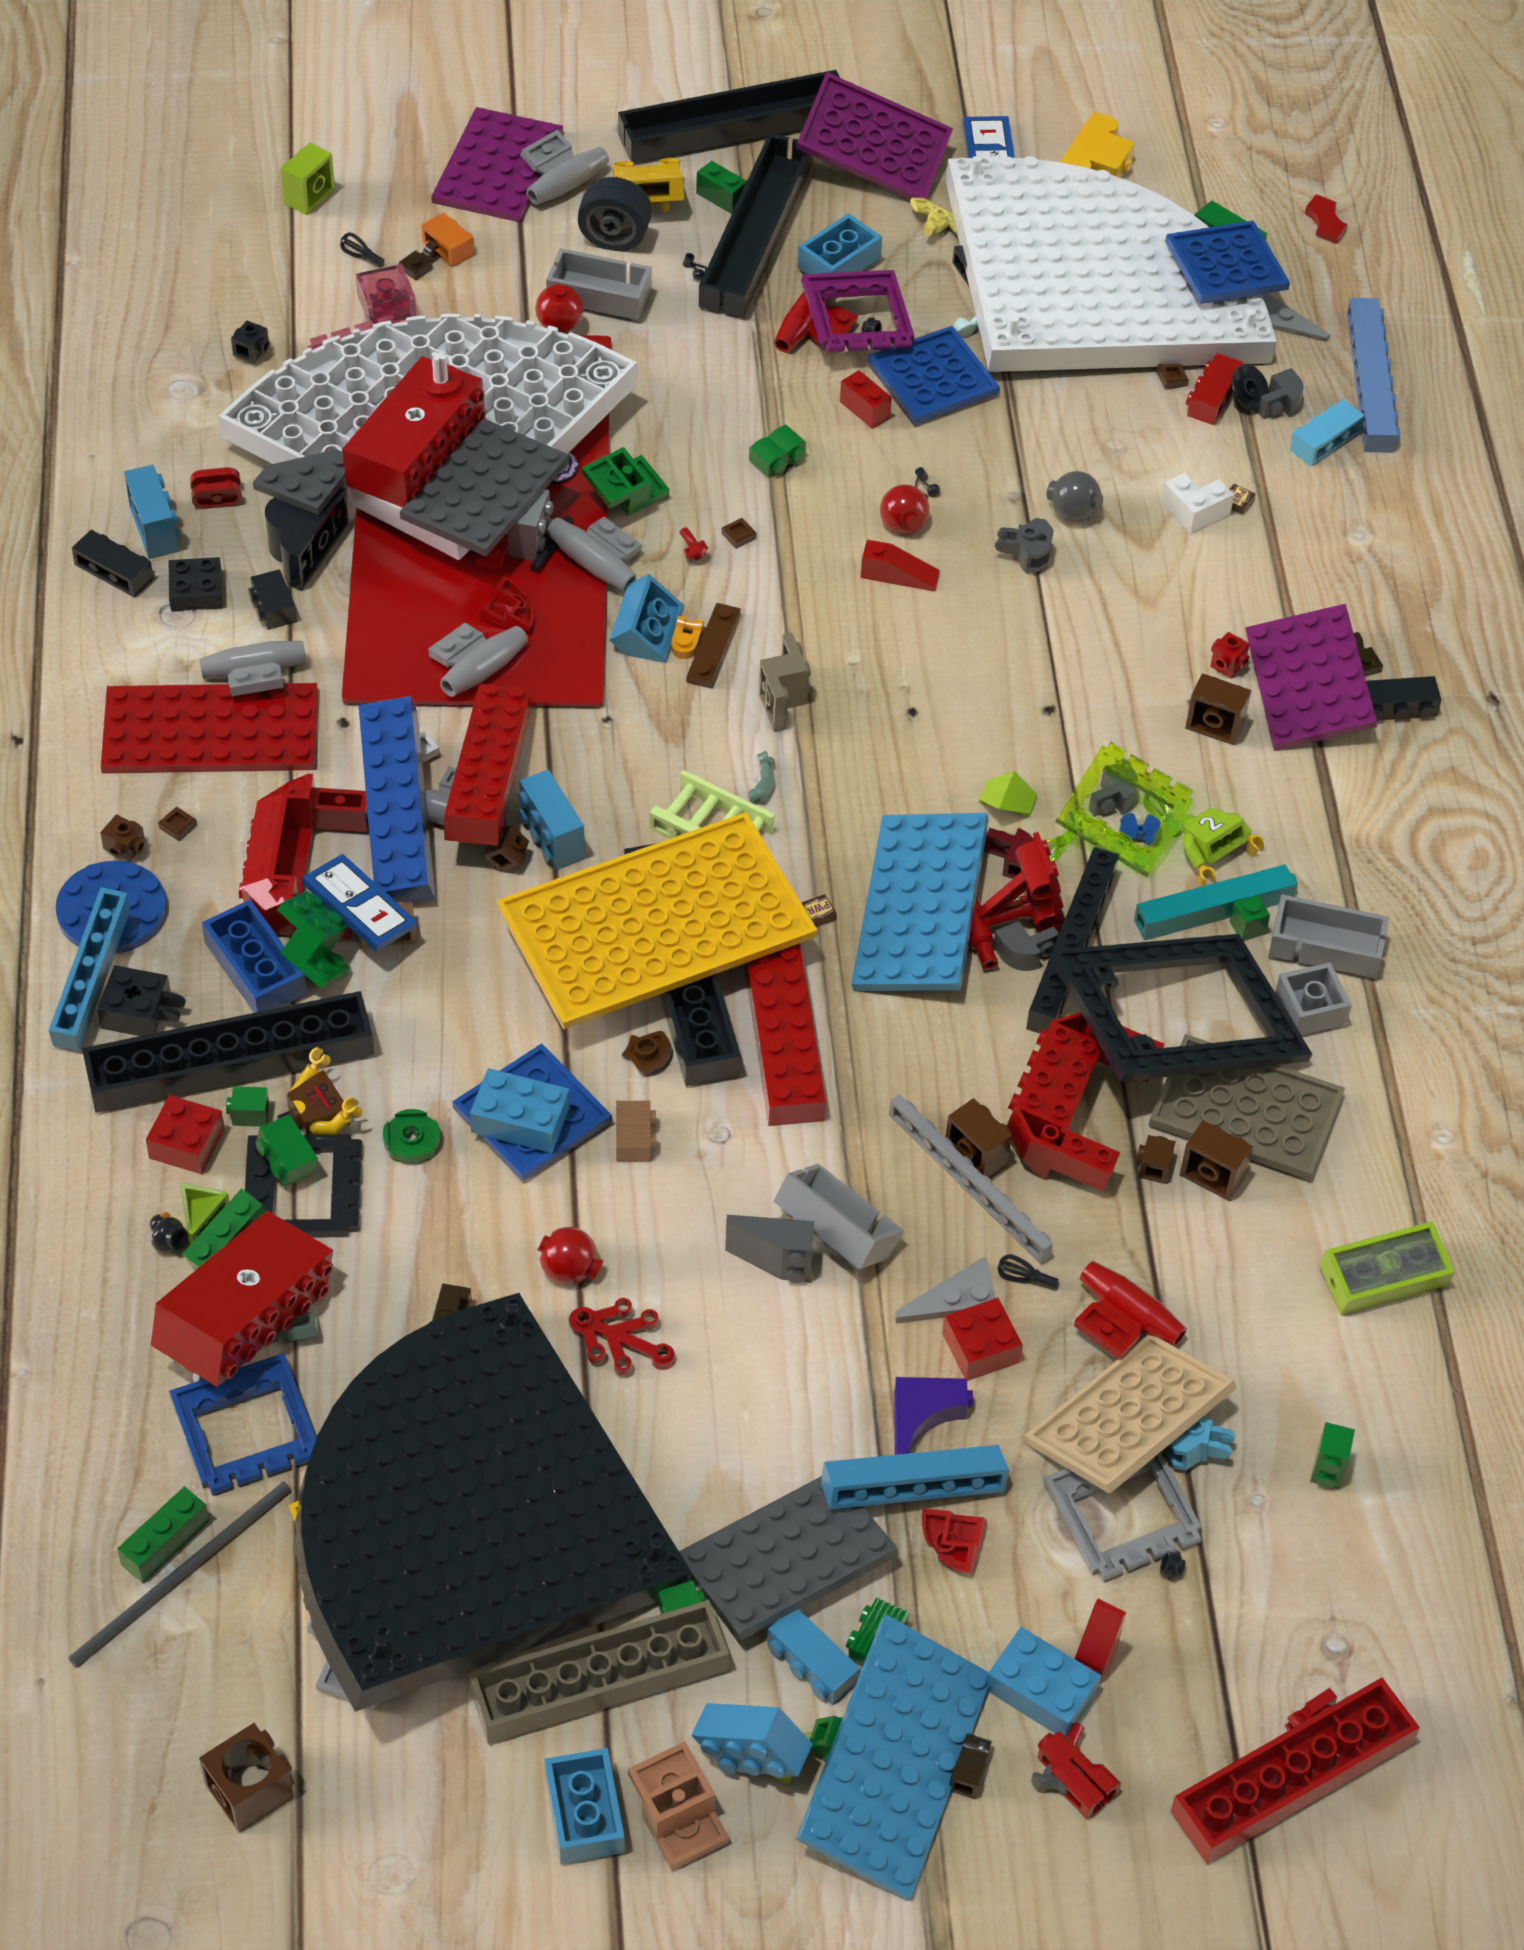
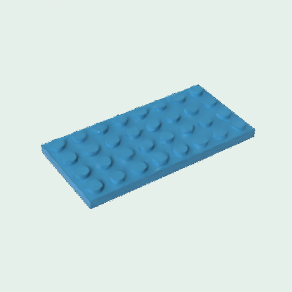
M987 813L882 816L851 983L853 991L961 990L989 822Z
M885 1615L881 1619L796 1840L904 1900L910 1899L952 1788L949 1786L951 1774L957 1763L967 1733L971 1734L988 1690L989 1686L986 1685L988 1671L889 1615Z

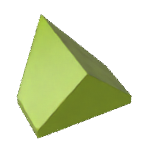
M1015 771L987 780L979 798V803L1030 817L1037 794Z
M179 1182L191 1245L228 1204L229 1197L228 1193L222 1190Z

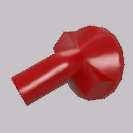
M687 527L682 528L679 533L688 544V547L683 549L685 558L697 561L705 557V551L709 549L705 541L697 542Z

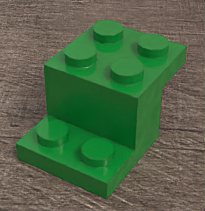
M625 447L582 467V475L609 509L619 504L627 516L669 496L670 489L643 455L633 459Z
M309 891L283 901L277 911L296 926L297 930L280 953L321 989L346 977L352 968L345 963L342 956L331 951L348 928L342 921V917L338 913L329 910L316 894Z

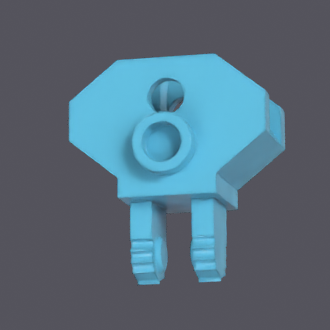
M1203 1416L1166 1447L1165 1456L1174 1469L1185 1471L1200 1461L1207 1462V1457L1229 1459L1230 1455H1232V1449L1227 1444H1232L1236 1435L1231 1429L1213 1426V1420L1206 1419Z

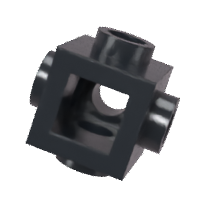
M246 320L240 328L236 329L231 337L233 356L254 364L269 349L270 341L267 328Z

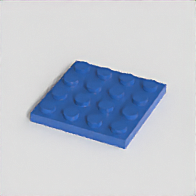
M1254 220L1166 235L1165 242L1200 304L1289 290L1290 281Z
M953 326L915 338L911 348L894 349L891 347V349L881 350L868 355V364L914 424L998 395L1000 392V386Z
M541 1043L500 1071L570 1089V1109L553 1153L483 1135L479 1136L524 1181L612 1122V1115ZM482 1082L452 1101L455 1111L469 1125L470 1111Z

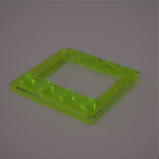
M1110 742L1107 748L1102 745L1055 823L1097 848L1119 854L1120 862L1148 877L1194 801L1190 798L1193 790L1178 781L1174 787L1170 786L1169 784L1173 778L1156 768L1152 770L1151 774L1146 771L1149 767L1148 763L1133 754L1126 760L1123 757L1127 751ZM1104 769L1172 809L1171 813L1166 815L1154 835L1155 839L1149 848L1145 845L1140 846L1132 841L1131 837L1122 831H1115L1108 826L1107 822L1085 813V809L1080 807L1085 798L1091 794Z

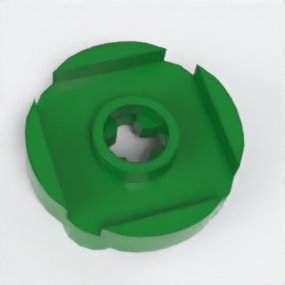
M419 1109L399 1111L395 1114V1118L389 1123L387 1121L384 1125V1147L388 1151L390 1158L396 1162L415 1163L430 1160L435 1156V1151L440 1144L438 1122L435 1119L433 1121L432 1118L427 1116L426 1112ZM409 1132H414L415 1136H418L413 1140L405 1138L409 1135Z

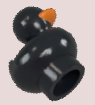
M168 1212L157 1214L151 1218L150 1228L153 1231L151 1243L155 1250L161 1253H170L174 1250H181L186 1246L188 1232L180 1220L171 1217Z

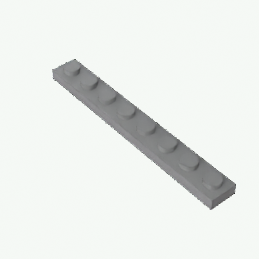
M900 1094L892 1098L889 1116L1041 1265L1050 1259L1052 1242L1045 1232H1040L1032 1224L1030 1218L1012 1204V1201L1006 1194H1001L993 1186L988 1176L982 1175L967 1156H962L955 1149L950 1139L944 1138L929 1119H925L919 1114L912 1102L906 1101Z

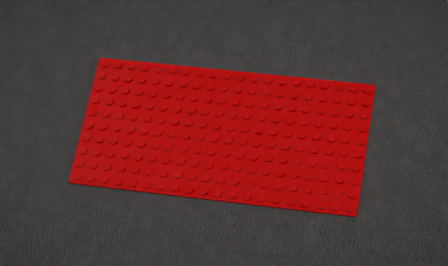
M579 335L611 349L610 336ZM610 412L570 451L575 455L579 464L576 476L562 484H549L545 489L549 490V498L553 502L550 519H563L565 515H570L574 520L572 525L587 532L590 525L603 517L607 518L608 506L582 475V467L609 454ZM356 507L342 701L351 704H368L411 696L414 704L474 705L479 685L456 696H448L441 688L440 680L453 666L446 667L429 657V648L464 623L482 632L486 640L508 630L509 628L496 625L479 616L495 587L505 575L515 582L527 595L525 598L527 609L530 606L533 607L534 620L530 630L524 631L528 638L525 646L508 664L480 684L531 689V706H602L604 692L606 582L598 579L568 557L558 545L539 572H533L530 569L533 561L511 556L505 557L501 570L477 566L476 557L478 553L469 550L460 560H457Z

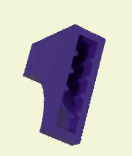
M895 1378V1455L909 1454L917 1440L928 1430L939 1424L953 1420H966L967 1408H973V1390L967 1389V1379Z

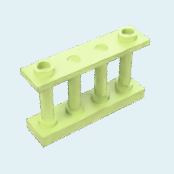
M684 770L680 775V790L682 792L670 807L664 810L655 805L649 812V829L669 839L701 828L699 826L714 807L727 813L723 820L747 812L758 831L762 830L769 834L774 832L775 814ZM693 796L703 801L704 804L692 819L687 821L676 816L690 797Z

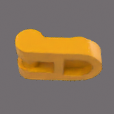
M678 616L671 640V651L674 656L680 659H688L695 655L703 632L704 620L696 619L691 621L687 620V617ZM685 630L693 631L692 634L684 633Z

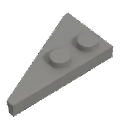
M1262 294L1273 329L1290 334L1299 333L1310 336L1309 338L1327 341L1329 339V333L1270 294Z
M986 1257L979 1259L896 1310L895 1323L944 1318L945 1315L995 1299Z

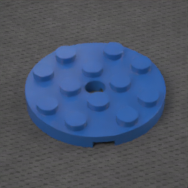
M104 861L90 864L73 874L58 893L56 916L59 927L64 936L77 947H79L100 887L128 894L131 911L117 947L118 953L130 951L145 944L159 931L166 917V896L161 882L152 872L131 862Z

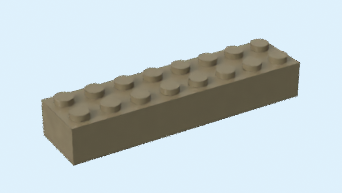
M707 1600L470 1671L469 1685L487 1743L490 1744L729 1671V1652L711 1603Z

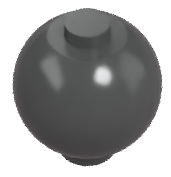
M1082 471L1068 472L1057 481H1051L1047 488V499L1052 501L1055 510L1060 516L1070 521L1088 519L1103 503V495L1101 494L1098 482L1090 474Z

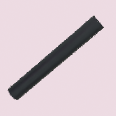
M565 515L562 519L570 524L574 521L570 515ZM551 538L548 539L543 552H539L530 565V569L533 572H539L557 546Z

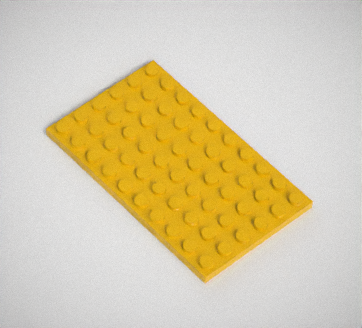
M747 812L497 900V907L563 1030L817 937L818 932Z

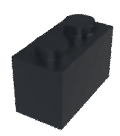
M280 569L250 577L251 588H248V594L251 602H256L257 606H255L258 620L264 621L267 630L297 622L295 603Z

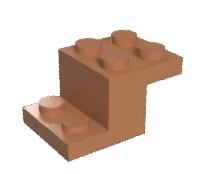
M685 1741L628 1768V1776L642 1799V1817L671 1871L729 1843V1836L714 1811L715 1794Z

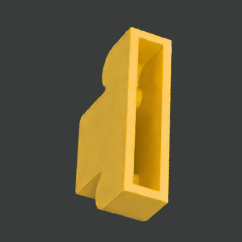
M1094 111L1060 163L1086 167L1096 171L1106 170L1110 175L1121 178L1131 168L1134 141L1117 136L1119 124L1115 118Z

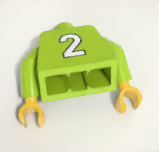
M1209 808L1196 817L1188 814L1182 820L1184 830L1183 845L1192 865L1200 871L1198 877L1200 886H1205L1207 883L1204 876L1209 877L1212 883H1214L1216 876L1215 870L1211 867H1206L1205 863L1211 865L1246 841H1248L1246 852L1251 856H1255L1258 849L1261 851L1264 846L1263 837L1252 835L1250 827L1237 813H1226Z

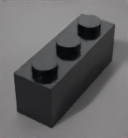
M92 529L72 547L75 566L132 597L138 595L154 579L151 561L145 556L132 552L126 546L119 545L110 540L106 535L99 534Z
M1435 676L1366 681L1377 721L1437 717L1442 699Z

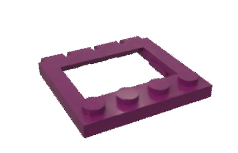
M894 270L802 275L801 283L820 347H825L827 353L844 352L845 346L848 352L867 351L868 345L871 350L891 349V344L894 349L912 347L915 335ZM887 295L897 331L832 334L829 325V315L822 298Z

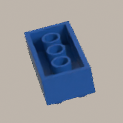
M251 899L202 922L205 944L254 1013L279 1008L307 994L305 974L280 953L285 946Z

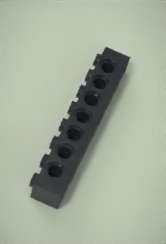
M1093 847L1053 951L1088 947L1114 881L1119 854ZM1049 958L1028 1013L1026 1029L1039 1034L1042 1029L1048 1030L1052 1020L1061 1017L1070 994L1051 958Z

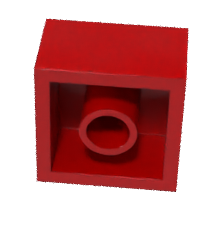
M168 1095L146 1138L149 1159L202 1175L225 1130L222 1110Z
M999 1297L944 1316L942 1335L967 1381L1020 1363L1023 1344Z

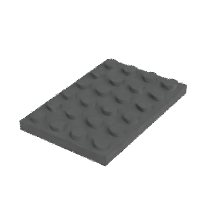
M483 418L455 449L454 453L448 457V460L441 465V469L438 468L436 470L435 476L428 479V484H424L421 487V493H416L415 499L409 500L399 511L400 519L487 556L568 464L569 454Z
M822 1476L679 1551L692 1572L691 1579L702 1590L705 1597L710 1601L739 1641L898 1556L897 1546L863 1506L840 1509L829 1508L821 1486Z

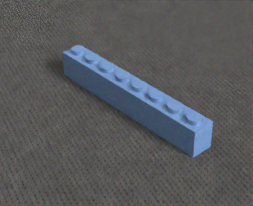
M1350 298L1347 310V323L1358 409L1365 415L1361 430L1364 452L1393 453L1395 443L1400 441V428H1396L1398 422V411L1394 410L1396 396L1395 393L1391 392L1393 389V376H1389L1391 370V360L1387 359L1389 345L1388 342L1384 341L1386 338V325H1382L1384 309L1380 308L1379 298Z

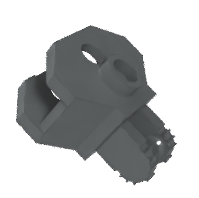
M1035 518L1025 525L1019 524L1018 529L1000 528L997 533L999 539L995 542L994 546L998 552L1012 554L1013 560H1018L1025 571L1036 573L1048 566L1054 530L1046 519Z

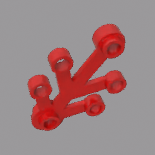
M619 1298L614 1306L597 1311L588 1307H579L571 1312L569 1326L576 1334L583 1336L588 1349L587 1357L591 1363L599 1364L605 1359V1348L597 1342L595 1333L606 1338L614 1359V1370L619 1375H627L632 1370V1360L629 1356L625 1355L621 1344L650 1356L652 1365L658 1370H667L673 1366L675 1353L671 1346L665 1343L654 1345L629 1334L642 1329L650 1330L656 1328L658 1325V1313L655 1310L646 1309L642 1312L641 1317L614 1325H608L603 1321L615 1317H629L632 1313V1303L629 1299ZM627 1306L628 1309L620 1310L619 1307ZM652 1317L654 1318V1320L648 1322L645 1320V1318ZM581 1318H587L588 1320L585 1321V1322H582V1321H580L579 1319H581ZM594 1351H599L601 1354L599 1356H594L591 1353ZM665 1352L667 1355L660 1356L658 1353ZM626 1363L628 1366L622 1368L619 1367L618 1364Z

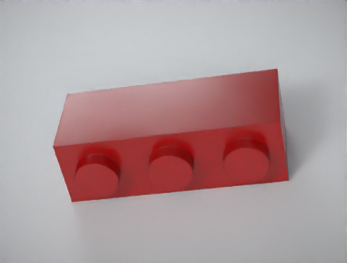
M1219 353L1215 354L1212 361L1208 360L1203 371V377L1199 376L1196 381L1195 391H1190L1186 400V405L1189 406L1187 416L1215 425L1233 393V372L1237 367L1243 365V362Z

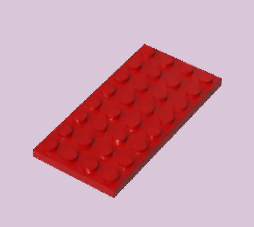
M283 683V688L232 697L229 684L107 686L101 772L105 774L315 770L317 683Z

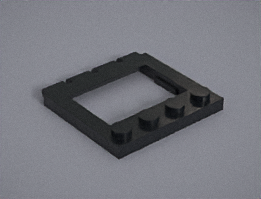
M336 1134L334 1136L303 1135L316 1155H320V1153H333L330 1219L283 1220L313 1238L348 1237V1232H358L360 1230V1211L358 1209H360L361 1186L359 1185L361 1184L362 1162L360 1161L362 1160L363 1141L352 1139L351 1134ZM248 1135L245 1191L259 1201L266 1211L272 1213L274 1175L266 1156H262L257 1150L256 1140L258 1135Z

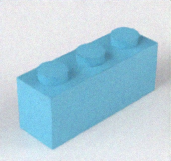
M1343 399L1337 404L1331 405L1321 415L1313 417L1303 427H1298L1291 436L1290 451L1308 465L1313 466L1360 434L1365 415Z

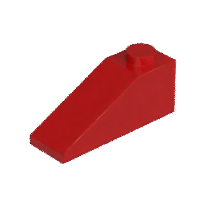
M867 539L862 555L860 578L935 592L940 573L939 569L891 543Z
M1097 1598L1075 1655V1660L1101 1675V1683L1117 1653L1126 1612Z

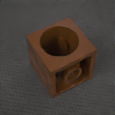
M252 1723L199 1757L205 1786L238 1833H241L294 1798L292 1785L295 1782L289 1773L292 1771L289 1761L283 1754L277 1755L272 1748L275 1744L270 1734L265 1729L260 1731L255 1723ZM247 1767H261L268 1771L263 1780L253 1785L241 1786L230 1781L238 1771Z

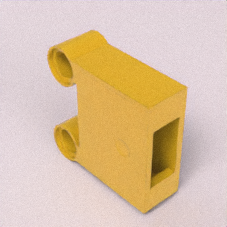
M664 158L659 161V165L635 167L631 161L613 163V176L630 180L641 187L651 201L652 210L656 208V202H660L661 211H668L669 201L684 200V183L679 159Z

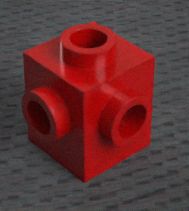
M1228 631L1221 639L1218 638L1213 643L1210 667L1232 679L1248 663L1250 643Z

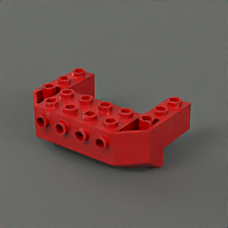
M308 773L287 782L257 801L254 819L251 820V837L247 841V859L243 863V881L239 884V899H243V902L251 899L275 934L293 935L297 930V927L278 912L277 909L283 901L303 893L304 885L301 882L302 877L306 875L313 828L367 832L366 791L317 788L314 784V774ZM350 927L346 929L340 939H350Z
M1080 1012L1052 1020L1048 1030H1041L1036 1042L1041 1047L1038 1052L1033 1050L1027 1066L1031 1067L1029 1073L1023 1071L1017 1085L1022 1090L1020 1095L1014 1093L1008 1109L1012 1110V1114L1006 1126L1012 1134V1140L1022 1160L1040 1178L1045 1180L1049 1170L1052 1169L1104 1191L1120 1152L1068 1130L1096 1061L1112 1067ZM1123 1026L1129 1038L1134 1035H1143ZM1152 1039L1157 1049L1164 1047V1043Z

